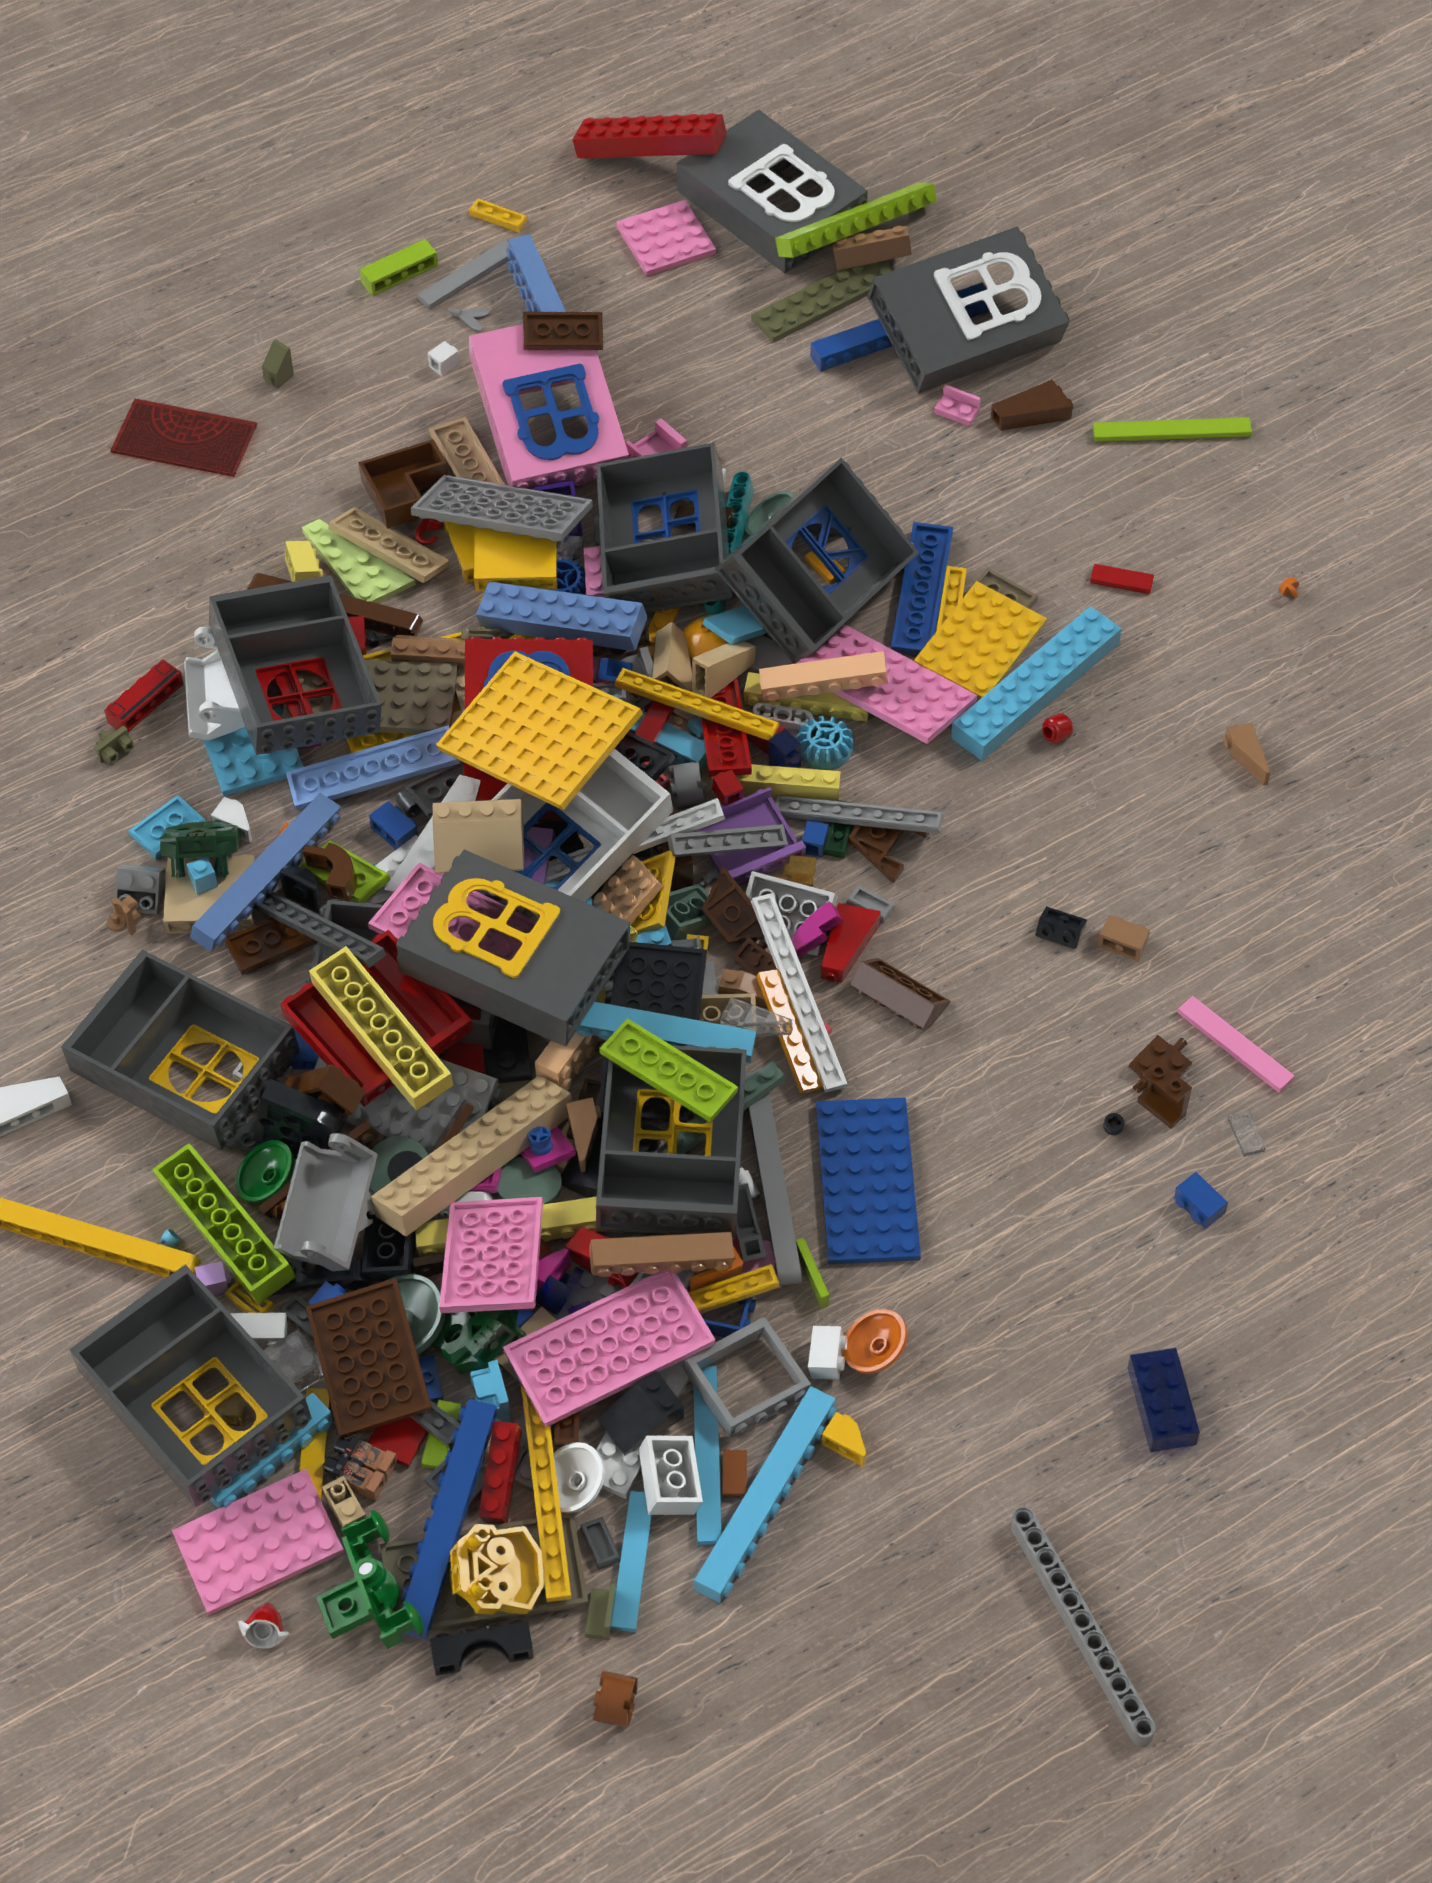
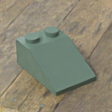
M699 884L670 892L665 925L671 941L687 939V934L695 935L712 924L702 911V907L709 894Z

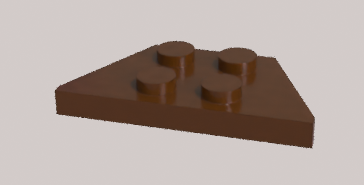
M723 867L702 907V911L728 944L746 941L748 937L752 940L763 938L764 935L750 899L726 868Z

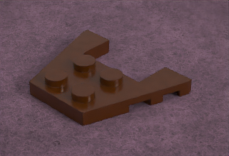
M857 825L849 835L848 842L891 882L895 883L904 870V864L887 857V855L905 830ZM912 831L925 838L929 834L927 832Z

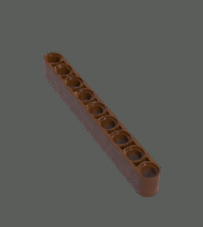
M256 573L247 590L292 581ZM339 594L347 617L364 616L365 628L387 635L417 636L423 624V619L418 614Z

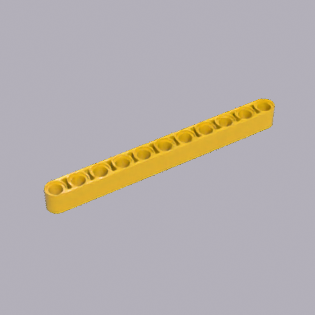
M0 1198V1229L166 1278L185 1264L196 1274L195 1267H198L201 1263L200 1259L191 1253Z

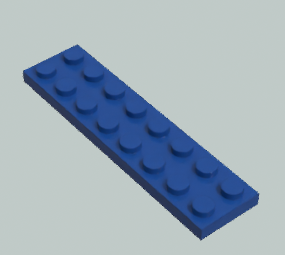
M913 522L910 541L919 553L905 565L891 642V649L896 652L918 655L936 633L953 527Z

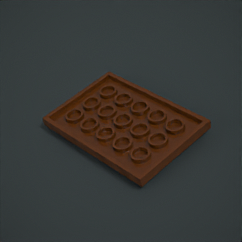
M396 1278L305 1306L340 1438L349 1437L433 1410Z

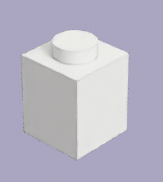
M444 341L428 352L429 367L441 377L459 365L458 350Z

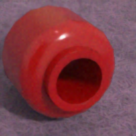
M1058 713L1045 719L1042 725V734L1051 743H1059L1070 738L1073 733V723L1063 713Z

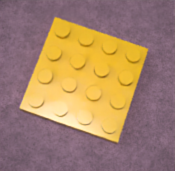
M667 851L642 861L663 887L630 925L636 929L638 935L651 930H658L665 926L676 857L673 856L672 851ZM617 871L614 872V873L604 882V887H605V885L608 883L609 879L617 873Z

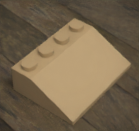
M521 799L433 803L435 873L444 874L449 872L454 858L460 856L464 849L510 870H524V810Z

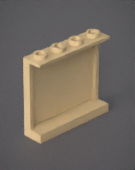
M254 855L227 856L229 875L222 876L221 873L220 876H216L218 887L197 895L189 879L186 864L203 857L184 858L186 876L180 878L179 872L177 878L171 877V859L168 858L163 916L166 934L191 933L192 926L255 861ZM207 857L215 871L214 857ZM252 913L246 920L242 919L240 921L239 927L235 932H240L254 925Z

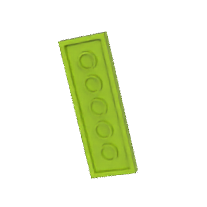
M628 1018L600 1047L601 1055L710 1123L738 1092V1086Z

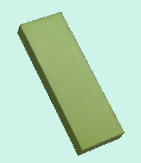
M797 1239L796 1245L800 1264L820 1308L827 1307L829 1304V1292L805 1239Z
M438 1400L437 1406L459 1422L462 1404ZM429 1433L421 1466L435 1470L446 1459L447 1452L451 1448L449 1449Z

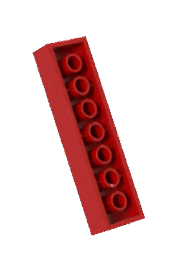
M714 113L684 116L676 114L672 116L657 115L654 117L586 118L582 121L572 140L577 159L717 154L727 135L723 115Z

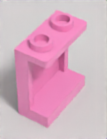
M662 418L655 422V430L635 444L629 440L625 442L629 458L687 448V440Z

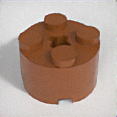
M602 1671L599 1683L602 1686L601 1691H596L593 1705L596 1707L593 1721L627 1727L630 1725L635 1707L634 1696L637 1695L638 1678Z

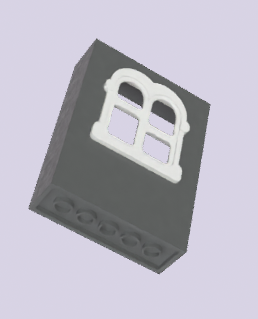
M759 109L726 130L727 135L717 154L688 155L677 162V191L784 274L794 269L804 260L809 259L814 253L822 250L825 246L794 258L779 257L776 237L867 203L868 190ZM790 166L803 174L792 183H787L777 176ZM769 180L775 183V185L763 193L754 191ZM811 180L822 188L823 192L817 197L810 198L802 195L796 188ZM779 190H785L800 202V208L795 212L786 213L771 204L767 198Z
M1018 226L874 277L867 297L917 393L1060 342L1069 324L1068 314L1063 311L1058 296H1055L1052 291L1050 281L1045 278L1042 266L1037 263L1034 251L1029 248L1026 237ZM1000 262L1008 264L1014 272L1012 280L996 285L987 267ZM973 271L980 272L987 285V290L960 298L951 280ZM1011 289H1019L1027 295L1028 303L1024 308L1006 315H1002L992 299L994 295ZM983 300L988 306L993 319L974 325L965 310V306Z

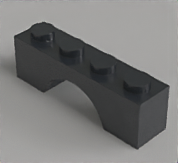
M516 1620L508 1625H488L480 1630L465 1629L458 1634L449 1635L443 1633L435 1636V1638H430L436 1676L460 1672L466 1657L472 1652L483 1648L495 1649L501 1652L509 1663L534 1658L528 1621Z

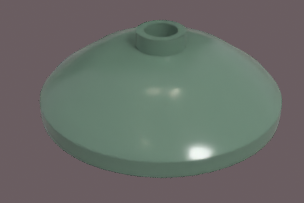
M780 491L760 502L750 513L746 521L745 530L747 534L751 536L795 495L790 491Z

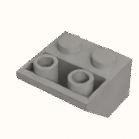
M123 863L117 867L115 898L122 901L130 895L138 902L139 907L136 910L139 913L157 915L165 889L166 868Z

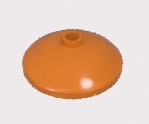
M877 1309L862 1315L852 1324L845 1335L847 1336V1349L843 1350L845 1361L853 1370L863 1374H873L888 1368L900 1357L906 1346L908 1338L906 1323L896 1312L888 1309Z

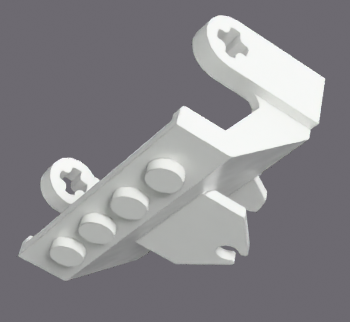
M203 626L194 632L195 643L201 647L216 649V651L204 659L186 657L184 668L189 737L210 741L245 728V724L210 627Z

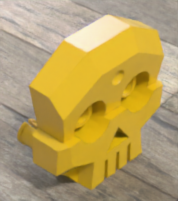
M475 1524L468 1534L461 1538L450 1551L451 1579L453 1581L452 1594H459L467 1600L476 1614L493 1615L497 1611L511 1614H527L532 1609L544 1587L542 1551L525 1526L497 1530L494 1525ZM496 1549L501 1550L502 1555H499ZM499 1585H502L505 1591L500 1590Z

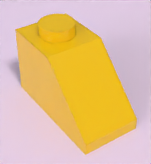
M836 1412L822 1433L821 1445L863 1467L866 1463V1450L858 1424L849 1415H841Z

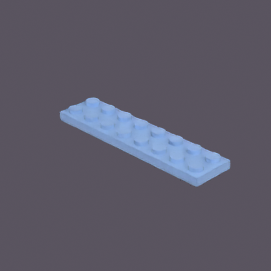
M449 725L286 772L296 811L306 808L319 793H322L331 800H335L459 764L460 761L438 750L436 747L438 741L449 730Z

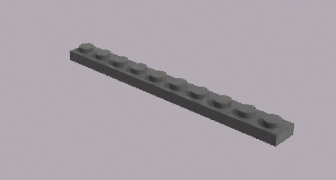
M268 892L261 905H255L254 909L336 951L347 946L357 960L369 968L376 965L386 956L383 947L274 892Z
M295 1293L279 1311L280 1313H286L287 1319L314 1340L305 1307L309 1304ZM431 1401L433 1410L411 1416L410 1418L450 1449L454 1445V1442H452L454 1430L459 1428L460 1424Z

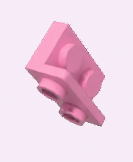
M945 385L943 396L936 405L934 413L970 427L980 412L981 398Z

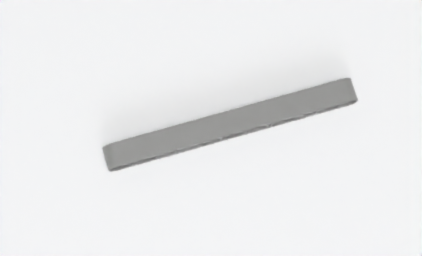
M757 1071L745 1072V1080ZM768 1093L747 1109L770 1241L772 1242V1252L775 1256L776 1276H778L779 1285L781 1286L802 1283V1276L770 1093Z
M1027 1507L1017 1508L1013 1512L1011 1530L1129 1737L1137 1746H1148L1152 1742L1155 1733V1723L1034 1513ZM1023 1519L1026 1520L1028 1523L1020 1524L1017 1522V1520ZM1029 1540H1037L1039 1544L1033 1545ZM1048 1560L1051 1562V1565H1044L1040 1561ZM1058 1580L1061 1581L1063 1585L1056 1586L1052 1582ZM1071 1601L1075 1606L1069 1607L1064 1602ZM1084 1622L1087 1627L1081 1628L1076 1623ZM1096 1643L1099 1648L1093 1649L1088 1644ZM1108 1664L1112 1669L1104 1670L1100 1665ZM1120 1685L1124 1690L1116 1691L1112 1686ZM1125 1707H1133L1136 1712L1129 1713L1125 1710ZM1144 1728L1149 1734L1142 1735L1137 1729Z

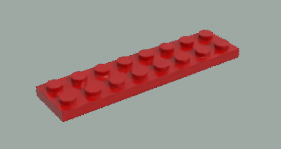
M737 678L710 699L742 709ZM700 717L709 777H714L720 772H727L731 769L735 775L752 774L746 733Z

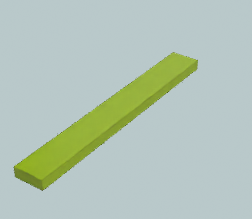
M1250 417L1093 422L1092 426L1094 442L1251 437L1252 435Z

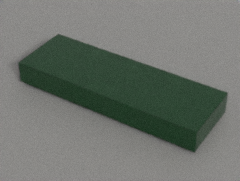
M831 822L824 847V855L845 859L849 843L848 839L853 825Z

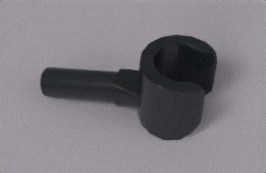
M370 632L366 635L369 639L366 642L370 647L376 648L382 642L393 640L396 635L378 637L374 632Z

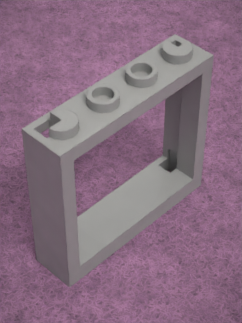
M765 1316L717 1341L715 1345L686 1358L683 1370L728 1437L735 1433L745 1432L748 1426L755 1422L756 1424L762 1423L768 1418V1415L784 1411L788 1404L794 1401L800 1402L811 1385ZM763 1336L795 1385L733 1418L701 1369Z

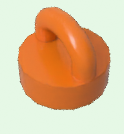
M1289 577L1280 584L1279 591L1283 596L1291 594L1294 598H1297L1298 593L1296 589L1299 586V582L1295 577Z

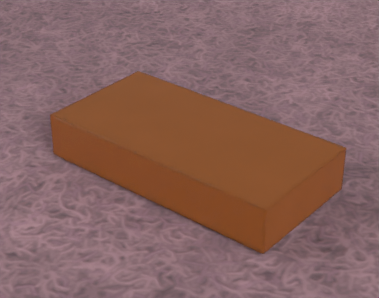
M723 1450L722 1497L744 1498L747 1493V1450Z

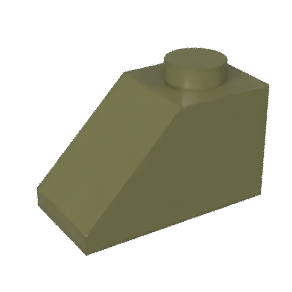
M276 339L272 342L262 364L263 379L266 383L280 388L294 376L290 348Z

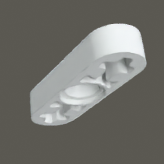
M758 703L753 707V714L779 722V725L788 729L800 730L803 724L808 725V720L813 718L811 712L804 709L768 703ZM786 714L788 718L780 720L777 718V715Z

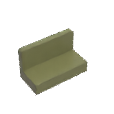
M616 1583L610 1584V1590L592 1588L585 1638L610 1640Z

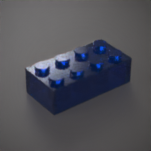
M1177 1348L1130 1355L1127 1369L1150 1452L1197 1445L1200 1431Z

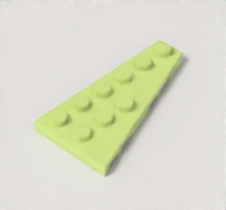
M318 519L302 527V533L352 597L378 604L416 585L415 579L329 530V525Z

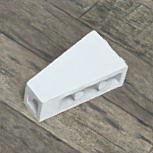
M60 1076L0 1087V1137L72 1105Z

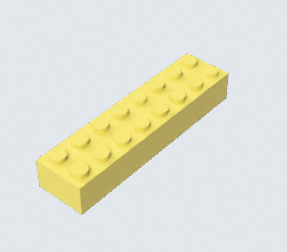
M347 946L309 970L311 981L315 988L415 1111L454 1086L450 1071Z

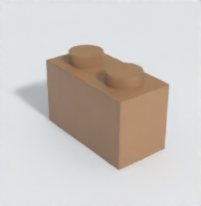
M1109 915L1100 933L1098 947L1139 962L1148 943L1150 929L1125 921L1121 917Z

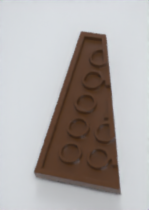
M367 1119L347 1134V1136L370 1150L386 1139L382 1132ZM291 1181L259 1206L264 1215L270 1219L275 1217L274 1208L287 1199Z

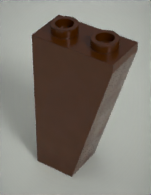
M1050 380L992 404L991 419L1000 431L1065 421L1072 417L1073 403L1064 395L1061 387L1057 386L1053 380Z

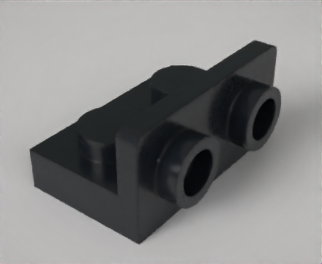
M1046 906L1039 918L1035 935L1039 938L1076 949L1080 936L1086 927L1087 919Z

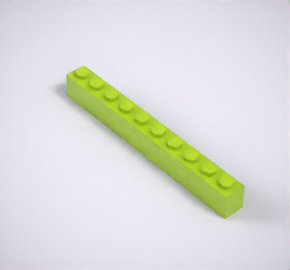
M919 182L850 210L776 237L779 257L794 258L935 203L937 198L934 183Z

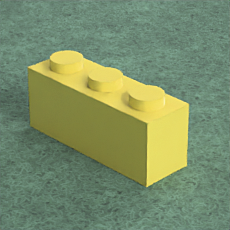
M286 541L285 561L292 582L323 577L322 569H319V559L316 558V550L312 548L310 541Z

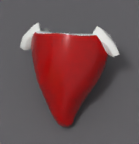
M265 1603L263 1606L255 1609L245 1622H238L243 1637L250 1645L257 1648L274 1647L290 1635L289 1632H284L280 1613L271 1603Z

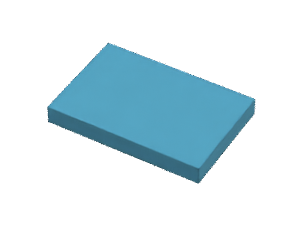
M745 605L706 617L703 620V625L731 645L767 633Z
M177 795L128 832L139 845L157 860L163 856L160 850V837L166 828L189 822L206 821L186 801Z

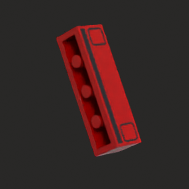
M162 659L143 677H140L133 686L125 690L118 699L107 706L104 710L107 723L117 730L124 726L129 733L183 685L181 671Z
M494 1421L478 1515L486 1523H508L523 1431L517 1423Z

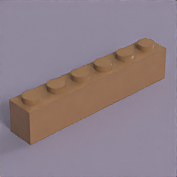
M731 1232L592 1239L589 1247L591 1274L600 1277H607L612 1274L629 1276L639 1272L656 1274L659 1271L678 1273L682 1270H692L700 1272L711 1268L726 1270L732 1267L734 1261Z

